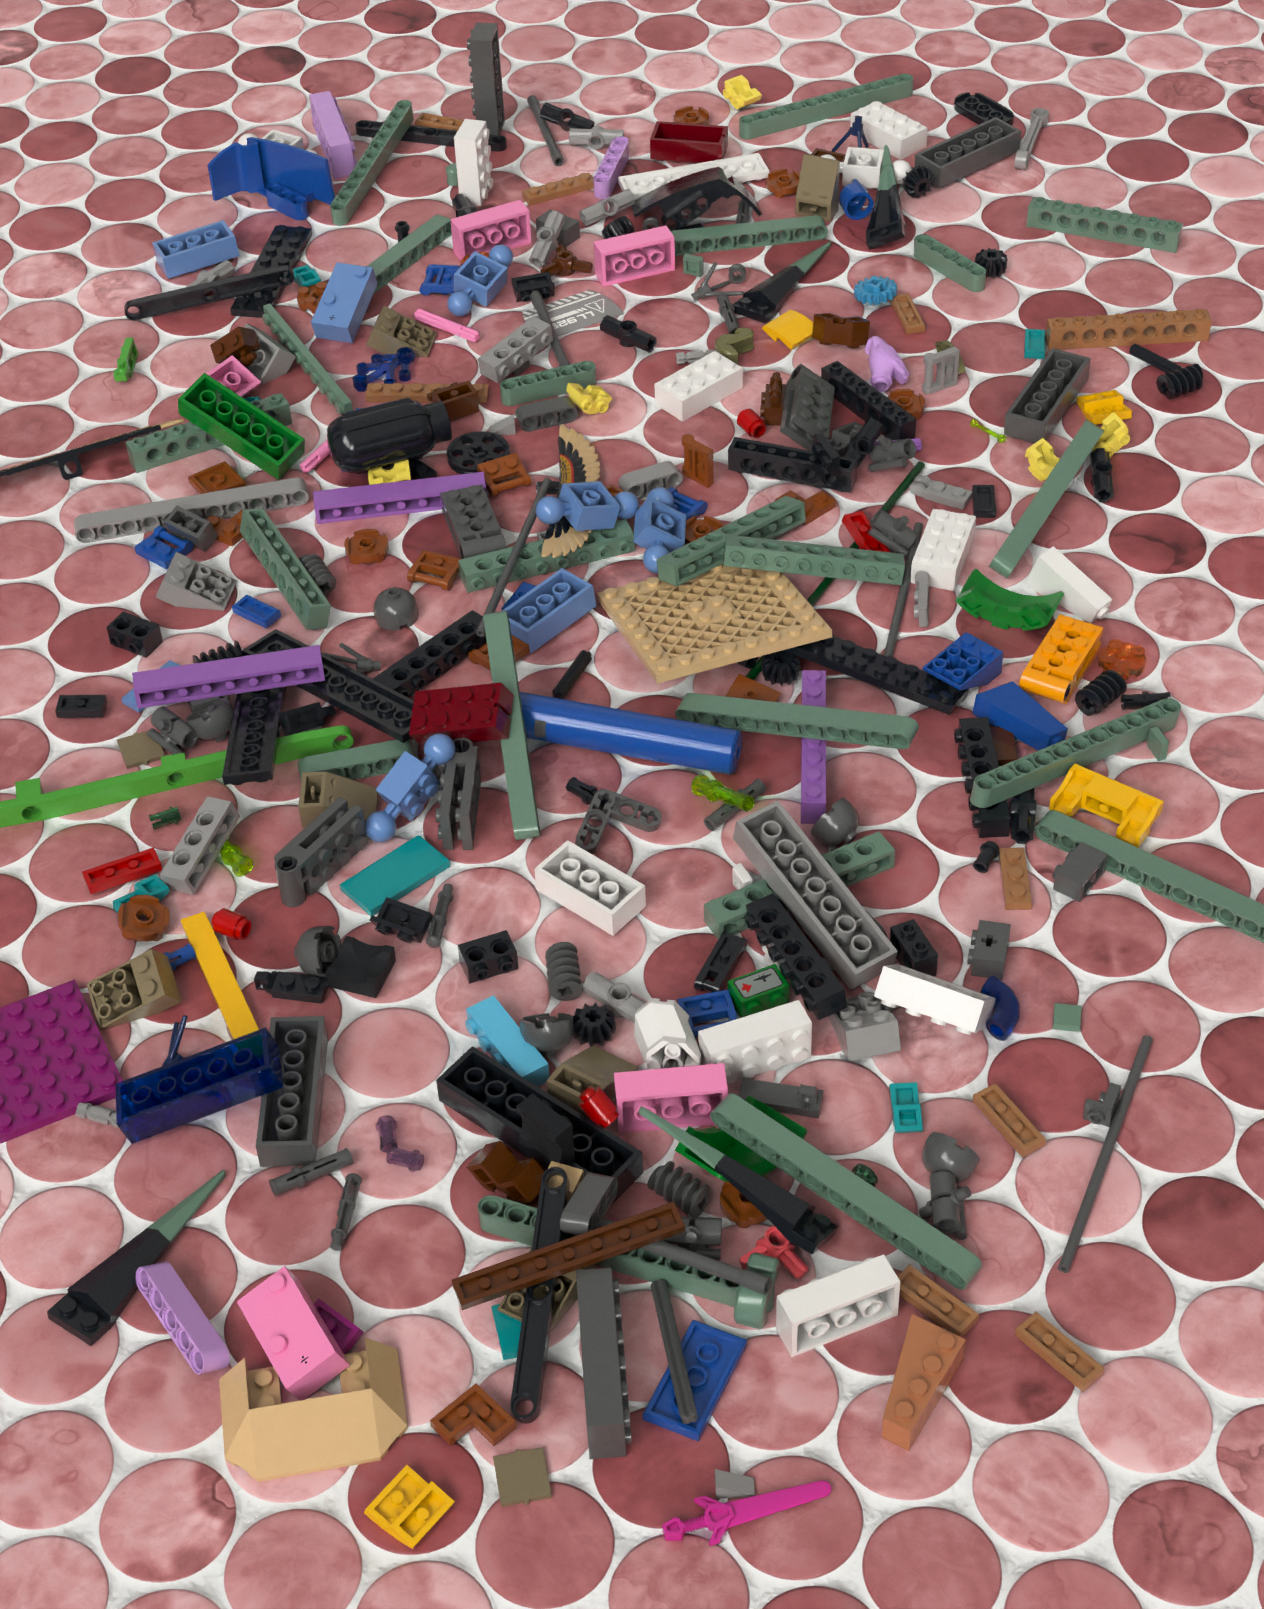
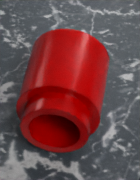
M745 409L739 413L737 424L750 437L759 438L765 433L766 425L764 420L752 409Z
M226 908L217 911L212 918L213 930L232 939L244 940L251 931L252 923L246 916Z
M590 1086L579 1096L581 1101L578 1105L597 1125L606 1128L619 1116V1113L616 1111L617 1106L600 1087L594 1089Z

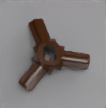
M560 244L555 249L556 256L552 264L540 270V273L549 272L550 276L555 274L570 276L575 271L591 273L593 264L577 260V257L573 256L571 251H567V248Z

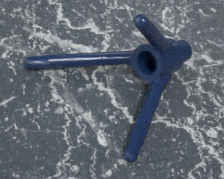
M855 116V122L852 123V127L834 146L832 152H835L850 135L857 136L858 148H862V140L865 147H869L863 131L862 116Z
M186 1015L182 1016L180 1025L178 1022L174 1023L168 1056L162 1064V1070L158 1074L166 1081L178 1069L214 1055V1051L211 1050L185 1060L178 1054L177 1051L188 1018Z

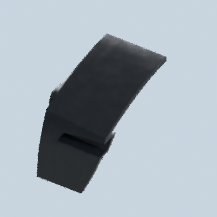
M720 167L702 170L673 180L641 196L632 205L635 218L659 205L664 213L661 218L662 226H667L666 222L670 219L675 220L672 226H667L670 231L680 230L705 213L711 204L721 197L728 199L733 195H738L749 204L758 216L762 215L758 202L735 177L731 176L727 179L723 169ZM700 198L707 199L702 205L697 203ZM684 209L691 210L688 215L681 214Z

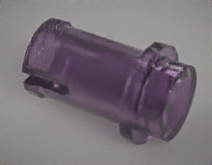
M385 1115L378 1119L375 1126L379 1132L380 1150L390 1153L398 1148L395 1132L398 1126L397 1121L392 1116Z
M391 1146L389 1151L393 1153H387L386 1160L388 1164L406 1167L410 1172L421 1170L424 1164V1155L420 1154L419 1150L412 1152Z

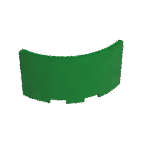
M974 569L955 601L975 618L980 616L992 622L991 626L1006 630L1009 627L1022 628V631H1027L1048 625L1064 593L1060 591L1043 596L1018 594L996 585L978 569Z
M748 1095L745 1100L746 1102L804 1139L807 1134L806 1128ZM688 1126L686 1130L687 1133L761 1176L777 1168L720 1128L697 1129ZM679 1142L675 1149L676 1152L715 1177L729 1182L714 1168Z

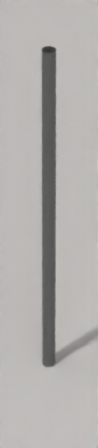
M544 478L484 614L494 613L536 520V505L540 499L546 497L552 480L550 478ZM483 617L476 630V634L480 637L485 635Z
M920 522L915 523L913 529L917 532V537L908 550L902 585L899 588L884 656L893 657L911 581L912 560L918 548L923 524Z
M1150 1036L1142 1037L1060 1260L1058 1270L1068 1273L1071 1268L1151 1048L1153 1039Z

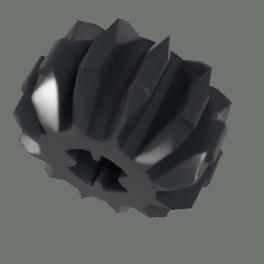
M918 165L916 169L912 167L910 172H906L907 176L903 178L902 184L903 189L909 196L920 198L921 195L925 196L927 191H931L930 187L934 186L935 178L928 168Z
M622 216L605 226L601 233L604 239L634 233L635 230L631 221L626 216Z
M988 248L987 250L982 249L976 254L975 263L986 269V278L1000 277L1007 269V255L1002 250L997 251L996 248Z
M786 651L764 655L761 664V671L765 681H771L772 685L779 683L781 686L783 683L791 685L792 681L797 680L801 670V663L797 656Z
M596 1002L593 1006H588L585 1003L583 1009L576 1008L575 1015L573 1016L574 1039H578L581 1045L588 1042L590 1047L596 1043L603 1046L604 1041H611L612 1034L616 1030L613 1011H608L606 1005L598 1007Z

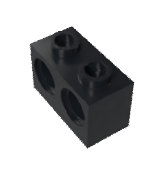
M124 611L106 627L111 645L145 658L163 642L158 624Z
M913 919L892 926L890 928V942L898 951L896 959L900 965L936 976L938 954L916 921Z
M507 930L458 945L459 961L469 984L519 969L517 951Z

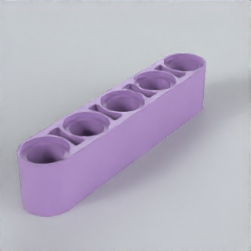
M616 137L612 140L593 178L594 196L596 198L605 199L611 195L618 177H620L629 159L628 138Z
M165 1261L139 1267L136 1271V1283L140 1292L192 1370L200 1375L226 1368L229 1365L230 1358L225 1343L171 1264Z

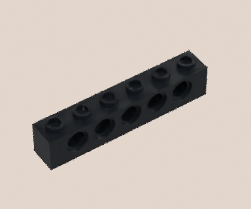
M839 361L821 368V378L835 387L834 399L865 422L869 418L878 420L884 429L881 434L888 439H915V417Z
M734 437L728 448V470L739 473L754 474L850 493L857 480V459L840 456L839 474L831 476L827 469L822 467L819 458L814 456L813 451Z
M473 610L378 674L373 680L408 698L415 694V691L423 689L426 685L468 657L470 651L479 649L487 643L486 633L483 637L476 634L483 616Z
M988 717L959 719L958 729H954L955 743H959L958 759L963 760L961 762V773L963 777L966 776L967 778L965 779L966 794L970 793V796L975 778L999 767ZM970 796L968 797L969 810L974 812L972 814V826L977 828L979 838L1009 836L1011 818L1006 800L987 808H979L974 806L970 802Z
M774 893L747 904V916H745L747 927L750 931L754 930L756 932L759 944L762 947L766 946L772 962L779 964V969L784 978H789L795 994L802 996L807 1011L813 1012L818 1020H821L847 1008L845 989Z

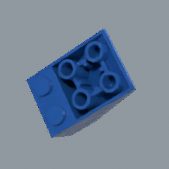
M965 632L923 666V670L958 690L984 686L1001 674L1003 652Z

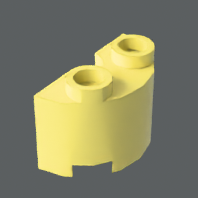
M743 75L725 81L723 96L725 99H729L735 109L751 105L761 99L762 94L756 88L751 89L749 81Z
M567 384L566 391L569 393L570 399L584 413L596 414L598 412L604 413L608 410L612 397L600 386L588 385L583 390L580 384Z
M1115 412L1102 421L1101 429L1104 432L1091 452H1094L1097 448H1104L1105 451L1109 452L1111 458L1114 453L1130 441L1127 425Z
M1044 438L1030 446L1025 453V457H1028L1030 464L1028 469L1039 481L1046 480L1060 460V458L1054 455L1053 447Z
M408 460L394 463V467L390 470H385L382 467L368 470L369 485L411 480Z

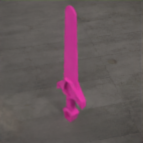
M816 1481L726 1503H721L707 1496L694 1498V1503L705 1509L704 1515L694 1517L693 1519L690 1518V1520L687 1519V1521L684 1520V1522L674 1517L662 1524V1532L665 1541H682L686 1531L689 1533V1531L692 1532V1530L695 1531V1529L698 1530L701 1527L702 1529L708 1527V1530L713 1532L709 1546L716 1545L721 1542L730 1527L826 1497L832 1491L831 1485L826 1481Z

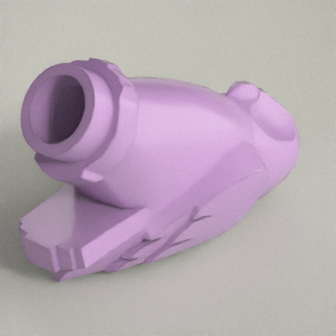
M873 336L869 338L865 346V353L869 354L868 360L872 375L870 384L879 392L888 390L892 385V378L901 385L905 384L910 374L895 349L888 345L881 337Z

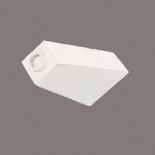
M1054 546L1038 557L1026 582L1029 588L1041 595H1050L1062 591L1064 595L1059 605L1089 623L1094 622L1098 618L1101 620L1109 613L1110 609L1108 607L1112 598Z

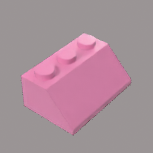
M230 356L206 373L241 397H244L261 384V381L234 356Z

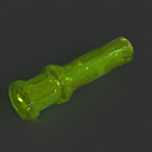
M705 775L696 776L691 784V790L694 795L699 797L706 796L709 801L715 802L719 800L746 812L750 811L754 806L753 797L726 788L720 781H711Z
M226 840L219 852L223 863L230 865L236 876H245L253 867L252 859L244 856L242 849L238 845L231 844Z

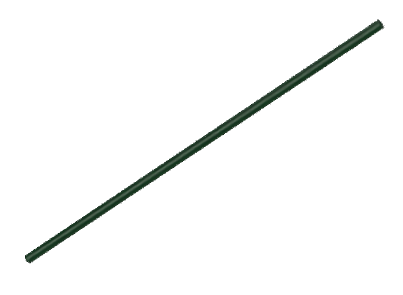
M919 461L881 509L887 513L892 509L915 480L916 476L924 469L925 464ZM855 541L849 547L860 549ZM825 577L807 599L812 607L836 578ZM764 655L760 657L745 677L755 680L761 672Z

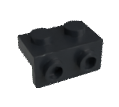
M549 272L511 278L516 302L531 301L530 294L534 291H539L543 299L554 296L555 284L552 282Z
M386 897L378 916L371 915L370 921L376 926L375 930L381 934L389 935V933L397 935L398 939L406 943H411L412 940L421 943L433 915L425 910Z

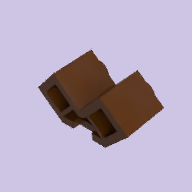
M832 313L814 314L812 338L819 340V343L823 345H831L832 343L847 345L848 348L856 349L859 348V345H866L870 321L859 316L840 317Z
M501 1141L486 1144L466 1167L483 1188L491 1192L497 1189L507 1194L508 1200L521 1204L531 1202L540 1192L541 1179L545 1172L542 1164L534 1158L517 1161L512 1155L511 1149Z

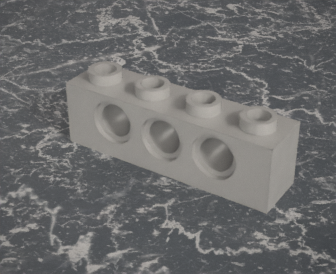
M533 316L478 358L480 373L496 383L502 381L553 342L551 325Z
M207 796L202 806L199 807L197 814L187 827L185 834L175 847L173 854L160 874L170 890L191 895L195 894L240 818L238 811L231 801Z

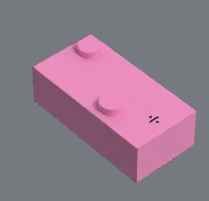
M521 200L450 219L453 252L462 263L474 251L484 256H489L490 250L499 244L514 249L532 243L529 209Z
M661 226L594 241L596 277L604 287L674 271L675 243L673 234L667 226Z
M724 1063L614 1073L615 1104L617 1106L616 1111L619 1113L617 1117L618 1133L662 1130L639 1114L641 1106L679 1128L715 1125L710 1114L728 1094Z
M285 1266L237 1301L283 1385L298 1400H305L350 1366L300 1280Z

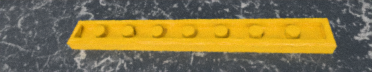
M205 911L180 919L182 928L195 951L196 959L245 1068L265 1061L267 1046Z

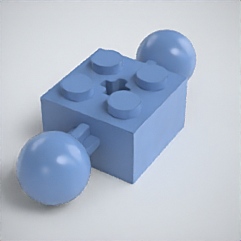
M502 244L494 246L489 252V258L474 251L455 272L453 287L455 292L449 296L447 301V307L453 315L458 317L467 315L471 311L472 300L487 307L507 284L508 267L513 261V253L508 246Z
M601 481L563 483L559 498L546 496L538 501L536 515L545 524H555L565 516L576 531L614 528L617 517L620 519L634 517L639 509V501L633 493L628 491L619 492L613 498Z
M663 487L651 490L645 502L635 513L633 542L647 549L643 555V563L646 569L652 573H658V558L685 544L686 514L673 509V495L668 489Z
M442 733L430 736L424 745L425 757L422 761L405 751L382 780L376 791L385 801L387 807L384 811L373 812L365 821L366 834L371 840L375 842L390 840L395 834V819L399 814L411 822L421 814L424 804L430 797L436 794L440 785L432 770L436 765L446 764L455 754V744L449 736Z

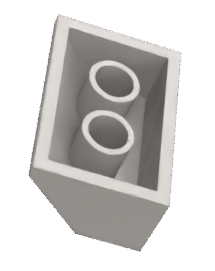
M246 323L244 328L255 331L260 348L254 351L257 358L253 360L251 365L245 368L260 380L261 384L286 374L296 355L263 330Z

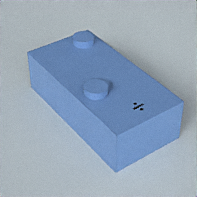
M224 220L152 242L157 263L168 279L188 272H196L201 268L240 256L235 235Z
M336 262L311 321L316 338L353 343L378 284L372 267Z
M561 568L502 610H507L511 634L527 643L530 653H533L596 607L594 588L592 584Z

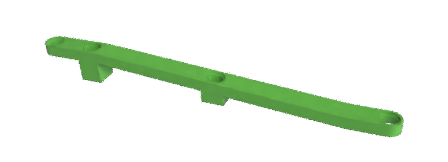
M343 725L279 737L275 765L302 759L307 756L349 749L354 741L352 731L349 727ZM340 735L347 736L343 741L335 740ZM227 750L187 760L185 753L162 756V766L48 793L43 792L40 778L15 782L16 799L0 801V828L56 818L222 778Z

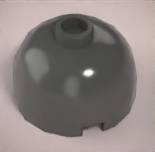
M393 587L382 591L377 595L373 605L374 619L377 621V625L386 630H401L400 626L406 624L408 628L417 621L419 616L415 597L403 588Z
M227 698L211 702V706L206 708L203 706L186 718L187 724L196 730L195 734L200 739H215L218 742L228 736L227 731L231 729L234 711Z
M843 797L831 806L833 809L828 813L825 812L811 829V834L817 840L830 847L839 846L844 842L849 844L858 835L855 831L859 825L858 813L852 804Z
M312 927L300 936L294 948V956L300 968L306 974L326 977L327 969L336 960L342 946L340 936L334 935L332 931L335 930L334 927Z
M549 1013L525 1016L523 1020L520 1019V1032L524 1040L534 1046L543 1057L556 1056V1051L564 1049L570 1043L573 1036L574 1023L573 1016L570 1014L558 1013L557 1018L549 1016Z
M932 1132L929 1135L922 1150L923 1165L931 1173L929 1178L934 1173L947 1171L956 1176V1183H962L970 1178L980 1158L968 1146L962 1149L956 1145L958 1140L938 1132Z

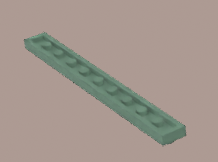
M271 304L263 305L264 314H262L264 324L270 327L272 334L278 337L281 345L284 344L286 349L296 355V363L302 366L304 373L310 376L312 383L319 387L321 394H325L328 402L334 405L337 413L343 415L346 412L353 411L352 401Z

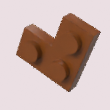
M790 490L775 499L776 501L784 496H789L804 502L806 522L803 525H807L836 507V500L823 491H819L805 500Z
M243 510L239 511L229 521L214 515H210L205 519L212 524L218 535L215 540L233 547L243 538L240 533Z
M477 1383L430 1420L431 1427L450 1446L473 1427L493 1446L517 1428L516 1420Z

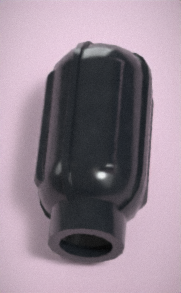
M410 398L346 412L333 420L327 428V443L334 464L343 471L356 474L366 473L368 470L379 467L393 466L394 463L404 460L421 459L434 448L435 444L452 439L449 417L442 401L423 405Z

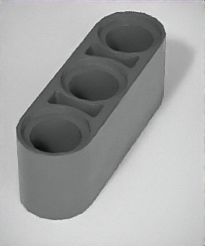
M561 396L521 405L516 409L515 416L521 429L530 432L573 422L577 418L578 412L570 397Z
M588 1172L562 1212L560 1220L561 1231L580 1235L597 1229L616 1197L618 1179L612 1176Z

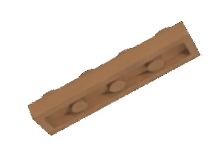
M581 173L571 178L567 177L560 181L548 182L545 185L522 190V197L531 206L594 188V177L590 173Z

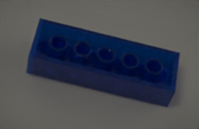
M265 1027L116 1083L117 1126L133 1144L283 1088L280 1048Z

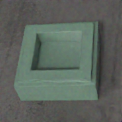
M686 253L683 256V273L702 277L704 274L703 257Z
M1157 726L1149 729L1147 747L1158 761L1165 760L1169 741Z
M1055 1003L1052 1029L1080 1032L1082 1006Z

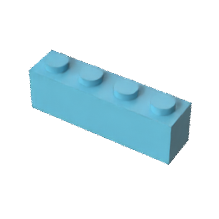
M494 995L466 1008V1028L471 1035H476L484 1052H489L492 1059L537 1087L546 1083L549 1078V1065L534 1046L524 1040L520 1027Z

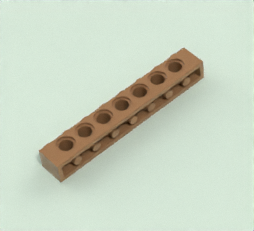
M1207 309L1169 312L1156 311L1152 313L1137 312L1135 314L1118 313L1115 315L1075 316L1069 318L1056 317L1047 319L1045 340L1049 351L1052 348L1066 350L1133 346L1134 344L1149 345L1209 341L1212 320Z

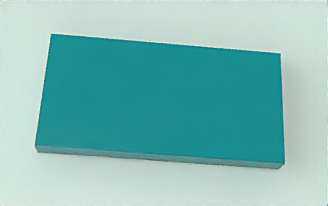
M417 835L341 883L340 889L368 915L374 916L379 913L386 897L396 901L449 868L450 860L420 835Z

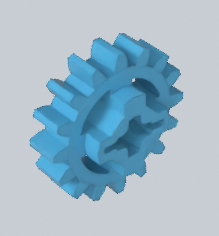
M872 276L870 279L864 278V281H858L854 288L855 298H857V301H862V304L868 302L869 305L873 303L874 305H879L881 302L887 303V300H893V297L897 296V284L894 283V280H889V277L884 279L882 276Z

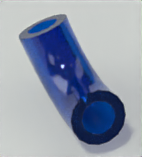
M991 976L986 980L980 991L982 994L996 998L993 1007L994 1013L986 1021V1028L994 1038L1005 1041L1011 1036L1020 1021V1003L1014 990L999 978Z

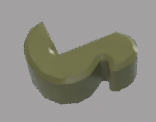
M744 327L736 329L735 334H724L716 339L715 351L738 365V355L749 352L754 348V332Z

